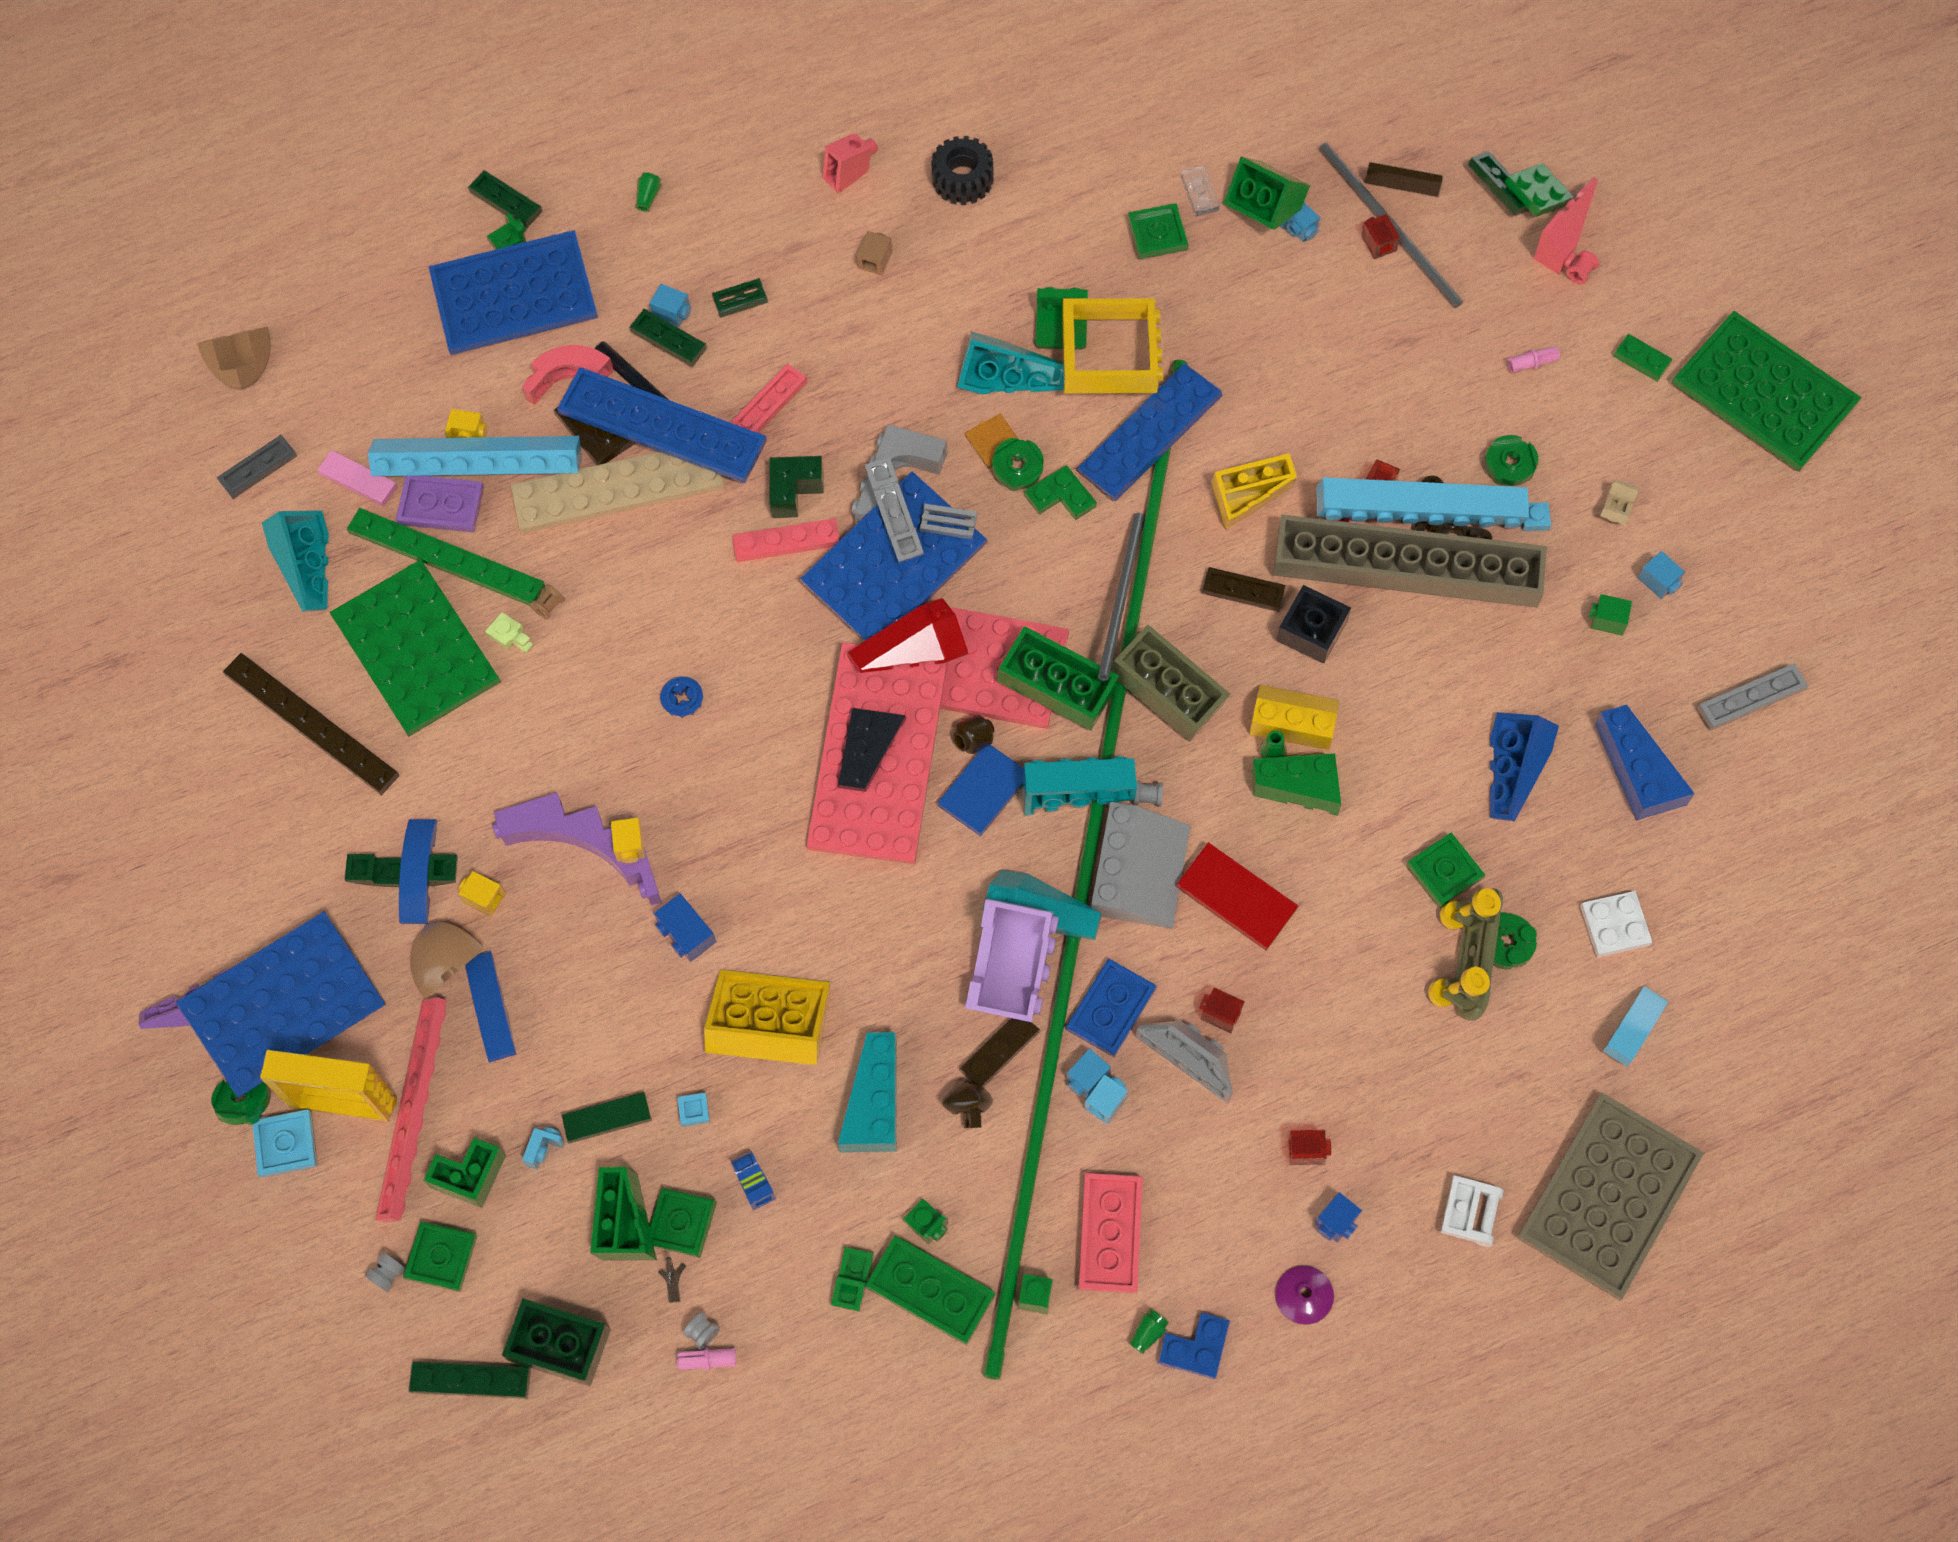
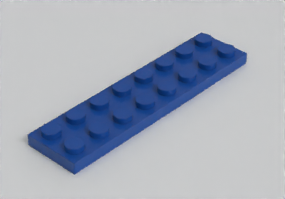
M579 367L557 408L558 413L743 483H746L767 442L765 435Z

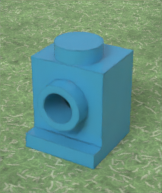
M1304 203L1299 212L1279 227L1282 229L1287 227L1291 235L1297 236L1304 242L1307 239H1313L1317 235L1320 216Z

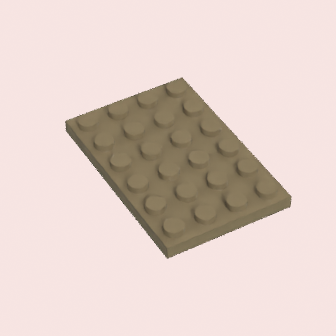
M1601 1092L1517 1238L1621 1301L1704 1152Z

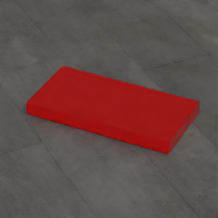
M1209 842L1176 885L1182 892L1266 951L1299 907V905Z

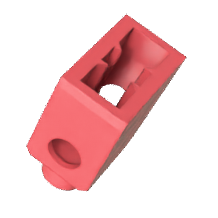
M853 133L825 146L823 179L838 193L843 191L867 173L870 155L878 151L876 142L872 138L864 141L857 134Z

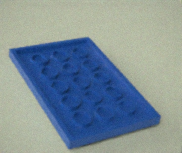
M575 230L428 266L450 355L598 318Z
M913 471L899 483L924 555L901 563L898 562L877 504L800 578L801 582L864 641L914 609L924 605L987 544V539L977 529H974L973 539L921 532L920 525L925 504L944 507L951 506ZM930 513V515H937V516H943V517H950V518H956V519L966 520V519H964V518H959V517H952V516H946V515H939V514ZM928 521L929 525L969 530V527Z
M325 912L320 913L175 1002L237 1098L263 1083L260 1076L267 1050L307 1055L385 1006L384 1001Z

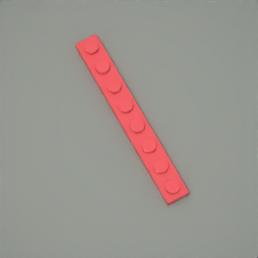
M439 997L423 1000L420 1008L375 1219L384 1223L401 1221V1216L405 1211V1197L411 1182L412 1163L417 1154L416 1144L419 1132L423 1126L424 1106L429 1097L428 1087L435 1069L434 1059L436 1050L440 1045L439 1035L441 1026L446 1016L445 1007L447 1000Z

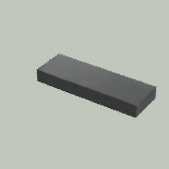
M279 435L216 478L230 497L234 499L297 457V454L284 437Z

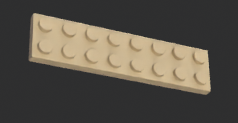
M655 452L579 469L578 473H561L511 484L521 534L724 489L721 474L663 452Z

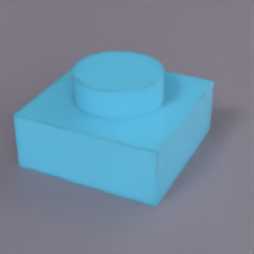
M1548 502L1529 503V518L1522 524L1523 531L1550 530L1551 520Z
M706 1093L677 1097L682 1127L710 1123Z

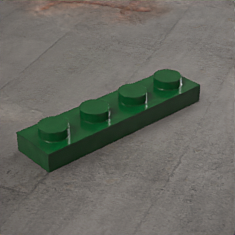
M412 1362L409 1392L416 1394L528 1399L531 1369L529 1367Z

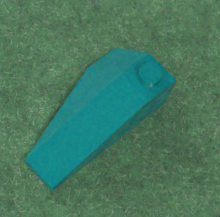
M322 510L278 511L262 522L268 548L303 612L325 611L328 606V580L325 578V566L328 565L326 544L329 543V533Z

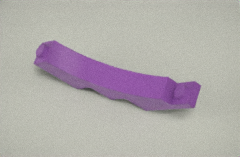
M556 792L494 812L497 822L492 823L496 838H502L506 846L528 841H556L578 846L594 853L613 866L629 886L638 883L642 898L648 897L651 906L662 903L646 851L645 858L638 859L637 862H618L613 849L612 829L604 830L596 806L566 816L562 802Z

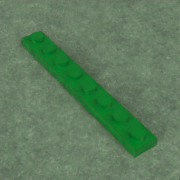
M358 508L347 527L349 534L416 561L421 559L426 565L530 606L532 601H536L545 587L544 581L362 508Z

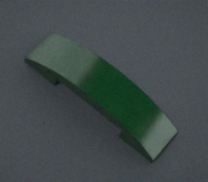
M347 854L345 881L370 886L399 887L401 858H377L375 854ZM429 854L427 877L429 887L456 882L457 855Z

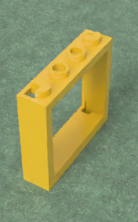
M1155 298L1063 299L1064 394L1157 393L1158 381H1163V367H1158V363H1162V347H1157V343H1161V328H1156V324H1160V309H1155ZM1147 319L1149 370H1075L1074 320Z
M267 1050L260 1079L290 1108L309 1109L316 1112L389 1122L390 1115L393 1113L394 1107L397 1106V1097H395L394 1092L370 1064Z

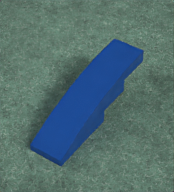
M491 951L479 954L469 961L465 967L487 1059L490 1063L517 1054L494 957Z

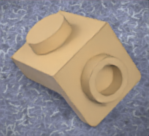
M1614 480L1600 516L1607 518L1611 522L1626 525L1639 488L1619 480Z

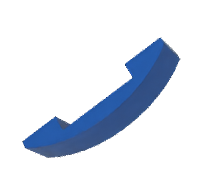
M409 819L400 867V924H428L430 897L428 896L429 883L427 877L429 854H432V847H435L436 819Z

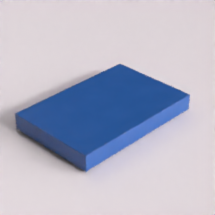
M989 745L979 751L938 801V807L981 837L1022 787L1024 768Z
M1108 958L1067 1024L1066 1030L1115 1058L1155 992L1157 985Z

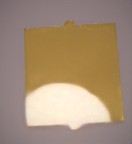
M1001 413L987 421H980L979 425L964 432L965 437L987 469L992 467V459L996 448L1007 439L1018 438Z

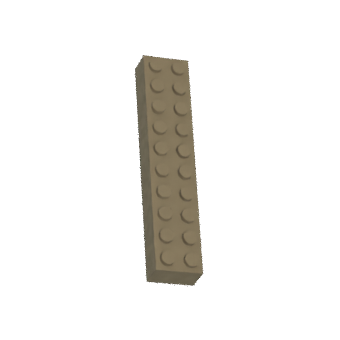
M1281 514L1273 576L1538 608L1544 592L1547 546Z

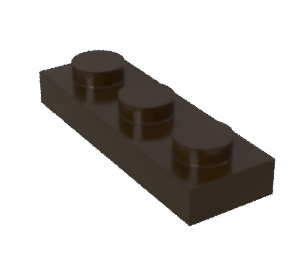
M1011 1018L960 1068V1072L971 1082L978 1083L984 1087L1040 1033V1029L1032 1022Z

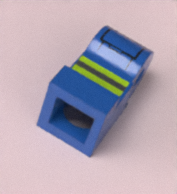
M752 1151L731 1161L753 1211L776 1199Z

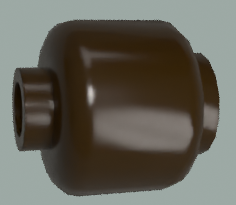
M972 715L956 725L953 739L959 750L965 751L968 754H975L993 743L995 729L990 720L985 719L981 715Z

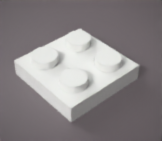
M1636 891L1583 902L1580 905L1597 958L1647 947L1652 944Z

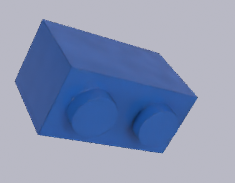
M681 893L654 912L657 923L654 924L656 929L664 938L668 935L674 943L671 946L680 958L685 955L692 962L717 942L714 933Z

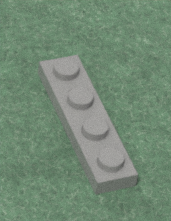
M1795 663L1703 702L1698 706V710L1712 731L1804 691L1808 684Z

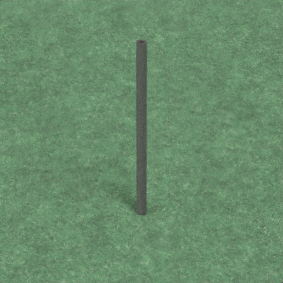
M1135 513L1132 520L1098 678L1102 681L1108 680L1144 519L1141 513Z

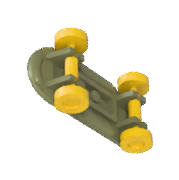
M1484 888L1477 891L1472 897V903L1452 901L1443 905L1440 910V919L1446 928L1457 930L1464 927V932L1461 935L1456 980L1441 978L1433 981L1428 989L1429 998L1437 1007L1455 1004L1460 1016L1468 1021L1479 1019L1489 1003L1500 915L1503 906L1502 892L1495 888Z

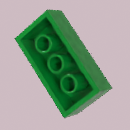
M1024 626L998 669L997 682L1092 731L1117 688L1119 675L1110 671L1108 680H1100L1098 678L1099 664Z

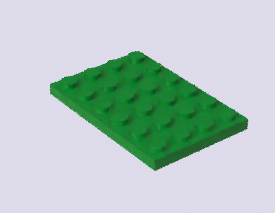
M1733 311L1672 381V384L1799 472L1862 398L1736 311Z
M421 559L329 612L408 737L501 682Z

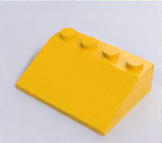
M720 970L704 1028L705 1053L817 1065L822 1044L830 982Z

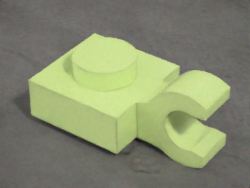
M503 612L485 631L489 638L506 649L514 644L520 650L527 653L533 646L529 642L530 638L522 633L524 631L523 626Z

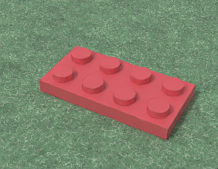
M1085 1173L1079 1290L1137 1294L1142 1176Z

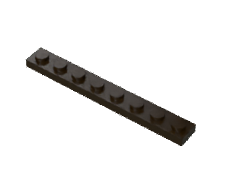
M240 653L223 671L227 678L381 796L399 777L398 772L244 654Z

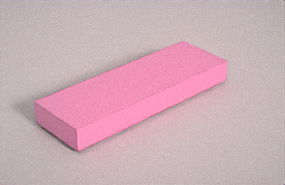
M332 450L317 470L319 475L382 507L385 506L398 487L396 482L384 476H371L370 469Z

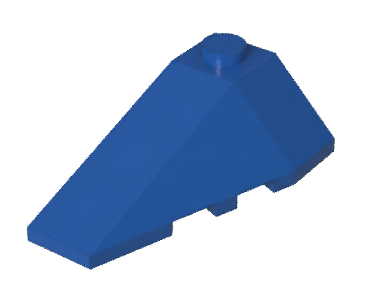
M1497 712L1490 737V747L1494 748V761L1490 762V770L1494 772V783L1490 787V818L1515 822L1552 753L1559 725L1539 715Z

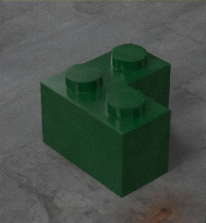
M822 456L770 457L769 504L772 518L798 517V494L824 493Z

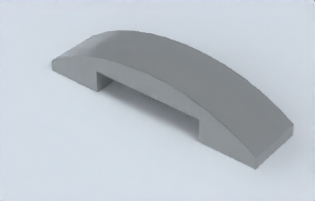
M890 456L864 464L898 562L901 563L924 555Z

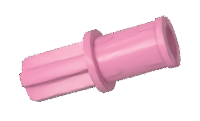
M1550 347L1539 351L1531 349L1528 353L1508 357V367L1511 373L1530 368L1535 370L1538 369L1539 365L1559 360L1560 353L1558 347Z
M705 1347V1350L679 1352L677 1354V1366L680 1370L706 1368V1371L717 1367H736V1349L709 1350V1347Z

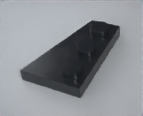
M852 708L838 782L839 788L862 792L867 791L881 766V761L886 752L891 748L900 727L905 723L906 715Z

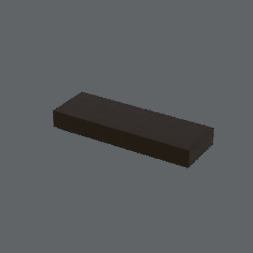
M1369 162L1365 184L1439 197L1443 176Z
M1208 567L1202 594L1279 612L1286 585Z

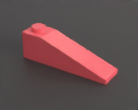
M1595 177L1580 190L1575 200L1571 199L1568 202L1564 211L1560 210L1542 231L1534 259L1557 274H1560L1565 267L1571 266L1577 257L1574 253L1598 179Z

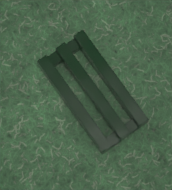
M760 278L712 293L720 318L768 303ZM758 288V290L744 294V292ZM734 295H735V297H733V298L720 301L721 299L728 298V297H731V296H734Z

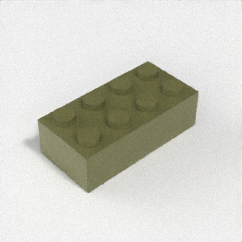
M1148 624L1114 660L1110 670L1119 675L1118 681L1189 742L1223 706L1230 695L1227 690Z

